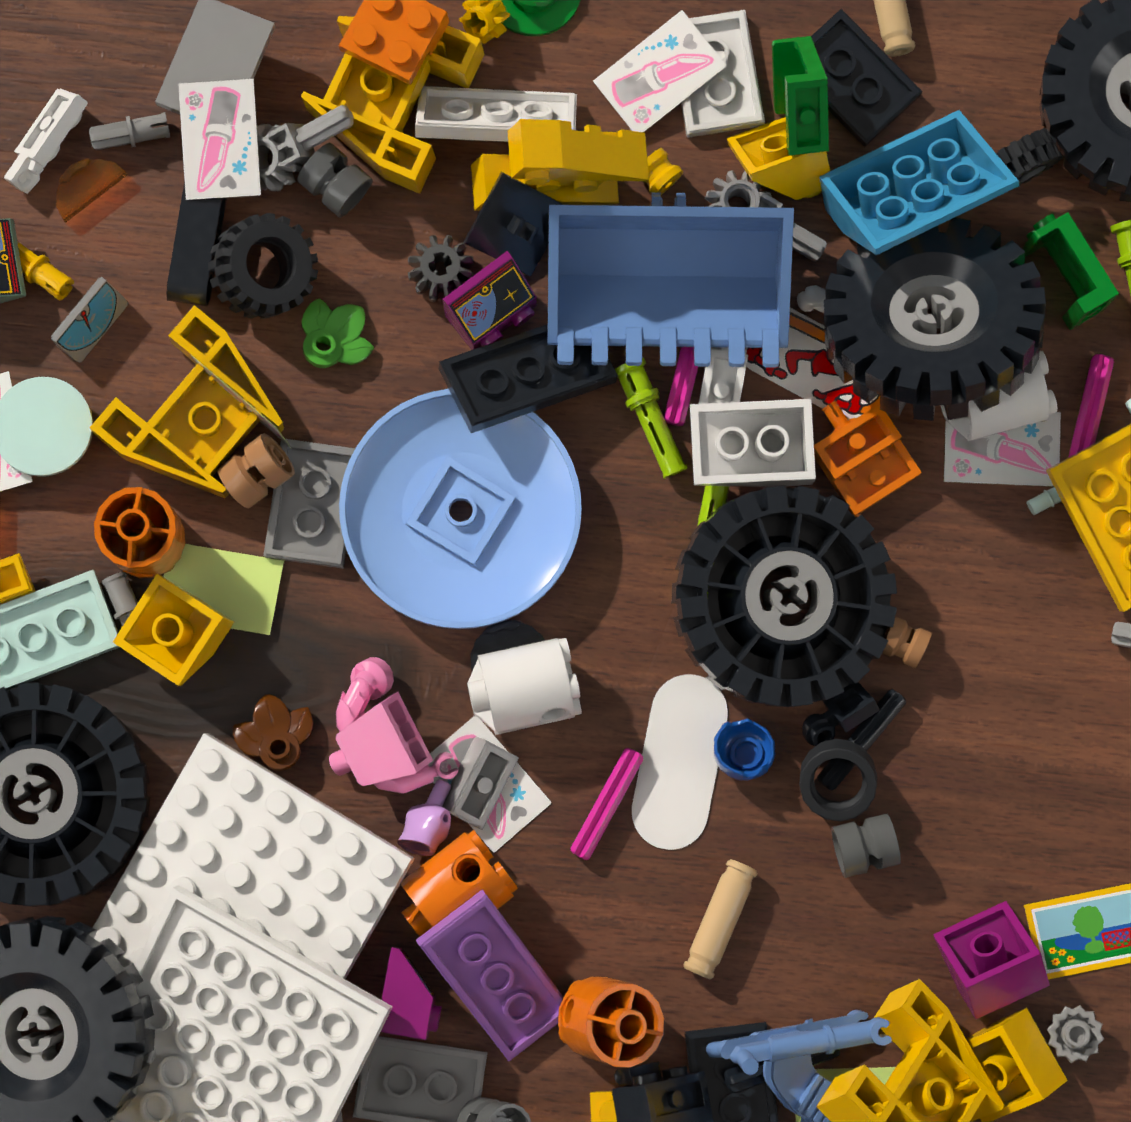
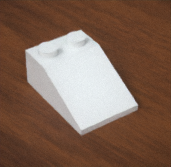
M811 399L690 404L694 486L812 485L815 481Z

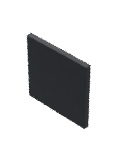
M501 171L464 243L495 259L508 251L520 271L531 277L549 244V205L564 204L517 179H511V176Z

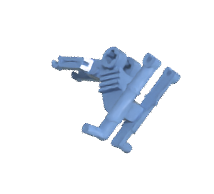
M853 1010L847 1016L814 1022L813 1019H808L803 1024L754 1032L745 1037L711 1042L706 1047V1053L711 1058L731 1059L733 1063L739 1064L744 1073L748 1075L755 1074L759 1068L758 1062L764 1061L763 1076L765 1082L785 1108L800 1116L801 1122H831L816 1107L831 1082L823 1078L815 1070L811 1062V1054L821 1052L833 1054L837 1049L869 1043L887 1045L892 1041V1038L885 1034H878L881 1027L887 1028L890 1022L888 1020L875 1017L869 1021L858 1022L859 1020H866L868 1013L861 1010Z

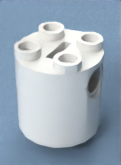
M1039 352V360L1032 374L1024 372V384L1016 392L1009 396L1000 389L998 405L981 412L974 401L971 400L969 401L968 417L948 420L944 405H940L945 420L967 441L1048 420L1050 414L1057 413V402L1053 391L1047 390L1044 375L1048 374L1049 368L1044 352Z
M555 638L478 655V660L467 683L474 715L488 725L495 735L574 718L575 715L582 714L579 701L580 690L576 674H572L570 665L571 655L567 638Z

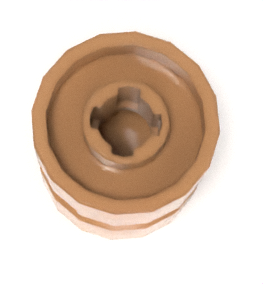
M263 433L244 447V455L237 453L218 467V474L231 496L243 507L249 509L268 495V487L278 488L295 475V470L282 447L272 437Z

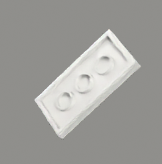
M423 86L418 100L415 137L508 142L507 131L520 119L571 122L572 130H576L577 94Z

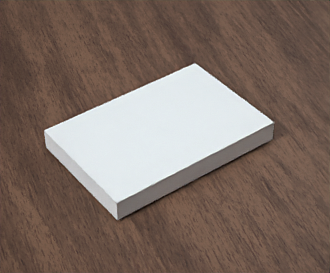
M740 10L689 18L727 66L681 102L687 138L764 125L765 119L746 11Z

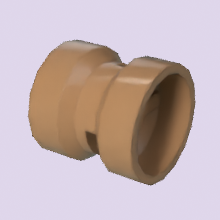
M895 616L893 628H888L883 637L888 640V643L882 654L888 657L895 655L902 658L905 665L915 669L928 646L932 632L923 628L913 629L908 626L906 620Z

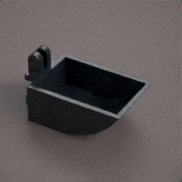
M659 1062L635 1065L615 1071L614 1078L618 1085H626L611 1089L617 1122H714L705 1071L688 1073L686 1066H679L662 1070L663 1077H661Z

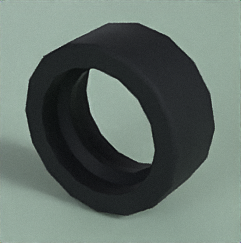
M833 739L821 742L808 752L801 765L799 787L803 801L812 812L827 820L844 821L856 818L868 809L875 798L877 772L873 759L863 747L852 741ZM841 758L848 759L856 764L861 771L863 779L861 789L856 796L850 800L838 802L828 800L820 795L816 790L814 777L818 767L826 760Z

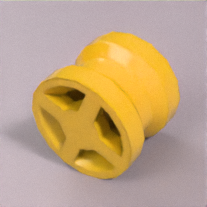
M663 148L657 149L647 157L649 180L645 182L649 186L650 194L654 192L661 193L662 195L683 174V170L679 165H672L667 159L668 153Z

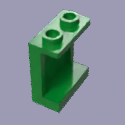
M805 36L774 40L772 42L774 110L776 114H786V142L789 156L829 151L828 79L812 37Z
M1067 212L1057 219L1054 214H1050L1034 224V230L1026 235L1028 241L1022 249L1025 251L1026 257L1040 248H1045L1075 294L1077 300L1062 317L1071 331L1103 312L1118 296L1119 292Z

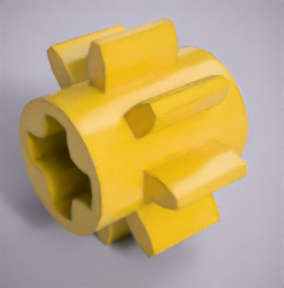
M466 0L462 3L467 12L459 18V21L463 23V27L468 34L480 38L483 44H486L494 37H500L507 31L502 23L510 17V13L506 12L502 0Z

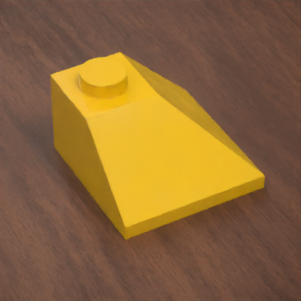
M786 117L727 138L729 147L752 181L795 200L814 197L821 193L819 177L830 172L827 153L825 151L789 156L786 142Z
M156 574L113 640V643L176 685L182 686L214 655L234 624V621L161 575Z

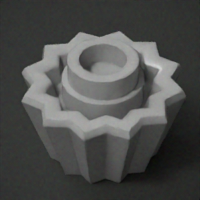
M1081 1005L1074 1009L1065 1006L1061 1014L1053 1015V1024L1047 1028L1051 1035L1048 1045L1056 1048L1057 1057H1066L1070 1063L1078 1059L1087 1062L1091 1054L1099 1053L1098 1044L1104 1040L1100 1032L1103 1024L1095 1020L1094 1011H1085Z

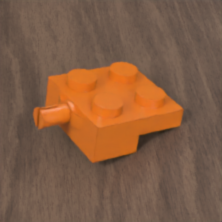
M363 0L338 46L340 51L411 85L426 56L432 55L449 24L447 11L426 0Z
M833 401L822 409L835 429L831 435L814 445V458L842 501L850 505L848 510L854 516L862 513L922 474L901 442L902 436L885 411L880 410V404L858 418L850 420L846 418L837 401Z

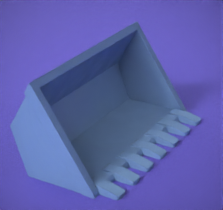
M654 192L651 194V206L549 205L548 345H558L557 363L559 365H572L574 361V345L592 346L593 365H607L608 346H626V364L628 366H640L642 364V346L660 347V364L662 366L676 365V347H694L695 366L708 367L711 362V347H728V364L730 367H743L745 365V348H762L763 366L778 367L779 348H788L794 208L687 207L685 193H676L674 206H663L661 193Z

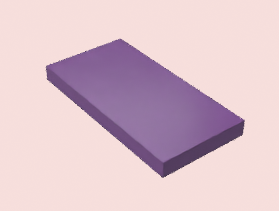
M483 890L479 891L416 939L421 949L508 1061L512 1060L558 1024L559 1007L564 997Z

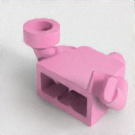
M369 657L358 663L352 669L350 676L351 685L346 694L344 691L342 692L336 709V726L340 731L336 735V741L341 750L332 753L329 757L330 766L334 773L342 776L352 771L358 784L361 786L374 784L380 790L401 794L432 783L436 776H440L443 779L455 777L458 773L457 768L451 769L448 772L440 770L442 761L454 757L451 753H440L434 759L433 765L428 766L433 759L399 692L386 698L368 712H364L370 700L380 698L392 688L394 677L390 666L378 657Z

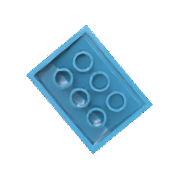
M960 110L819 177L827 213L843 234L875 255L1019 186V180Z

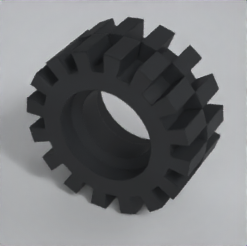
M1046 128L1040 131L1036 130L1030 135L1027 134L1020 140L1011 142L1009 146L1003 147L996 153L1019 180V186L1022 183L1031 181L1035 176L1038 177L1043 174V171L1049 170L1063 158Z

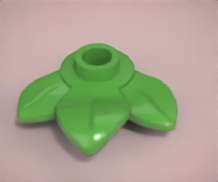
M316 299L305 310L301 323L306 334L303 343V354L306 360L313 366L327 368L337 362L354 365L363 362L372 353L373 345L365 338L360 337L365 324V312L361 306L347 304L337 307L332 311L323 300ZM318 343H325L330 346V349L322 351L316 345Z

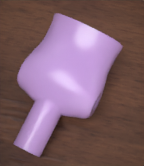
M438 779L427 802L413 806L407 811L405 827L397 841L398 845L404 850L416 855L432 856L435 854L439 844L447 838L451 825V815L442 806L451 789V785L448 782Z

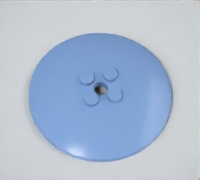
M449 389L429 392L403 402L386 413L366 432L354 450L345 470L339 501L340 525L346 550L355 569L372 592L391 608L413 620L427 625L451 629H471L490 626L520 614L540 600L555 585L572 557L580 530L582 511L579 481L573 462L559 437L539 416L531 412L470 433ZM460 500L468 502L473 508L471 517L463 522L455 521L449 514L451 505Z

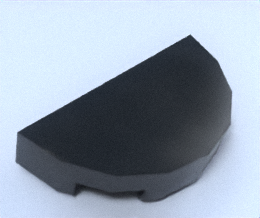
M507 620L487 627L475 641L471 651V670L476 665L478 655L545 641V639L532 626L518 620Z

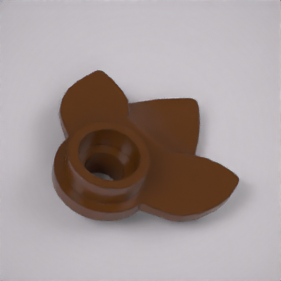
M265 694L255 705L253 722L235 724L233 726V737L239 749L245 755L261 758L263 763L272 770L284 771L297 763L301 753L300 745L312 734L313 718L308 707L299 708L289 713L286 705L279 698ZM279 744L286 745L284 753L280 755L273 754L275 746Z

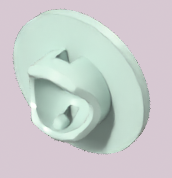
M34 377L17 383L0 399L1 457L16 470L32 476L56 475L71 468L85 454L92 439L93 432L90 430V426L93 424V418L88 403L77 389L57 378Z

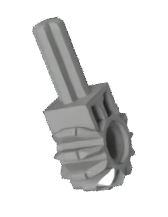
M340 105L306 125L285 123L283 125H274L273 127L270 124H260L257 126L261 190L281 191L283 185L295 183L293 171H301L302 166L315 153V146L353 126L354 116L347 106ZM270 150L273 154V161L271 165H269L267 160L268 153Z
M733 170L727 172V182L718 177L715 178L713 181L715 190L707 191L705 199L712 203L708 207H730L728 200L735 196L743 198L747 202L748 207L782 208L783 204L772 198L770 192H758L763 185L756 182L753 184L748 182L750 177L746 171L743 172L741 180H737ZM793 222L792 249L812 261H818L826 248V241Z

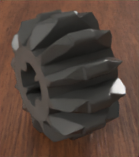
M431 235L429 237L430 248L418 242L415 247L420 256L413 255L408 257V264L415 268L408 272L409 281H419L415 287L416 293L419 295L425 293L430 288L429 300L431 302H436L439 292H444V297L451 293L452 289H457L463 284L462 281H467L474 276V273L467 269L474 265L473 256H463L467 249L463 242L452 248L453 238L450 235H446L443 245H438L437 237ZM444 262L447 274L438 275L435 263Z

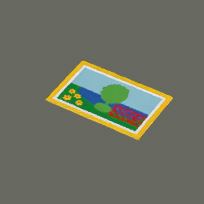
M1131 883L1024 905L1031 939L1042 955L1048 980L1131 963Z

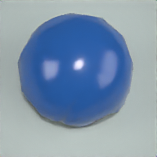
M748 718L731 723L727 721L722 724L714 737V758L720 770L727 776L736 780L748 781L761 777L771 768L775 759V741L767 728L752 722Z

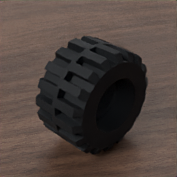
M266 213L262 216L257 214L229 227V230L223 232L217 238L219 243L214 245L210 252L211 255L215 256V259L208 262V271H215L216 277L210 279L212 288L219 286L222 292L217 297L222 303L227 300L231 302L229 307L234 313L244 311V317L251 319L257 316L260 319L270 318L300 305L304 301L302 297L311 293L314 287L309 283L316 280L318 270L312 269V264L318 262L317 253L310 254L308 247L314 244L310 237L305 240L302 238L301 234L304 229L299 224L290 227L291 219L285 216L275 219V214ZM252 245H260L269 249L279 263V280L273 289L257 284L248 272L246 258Z

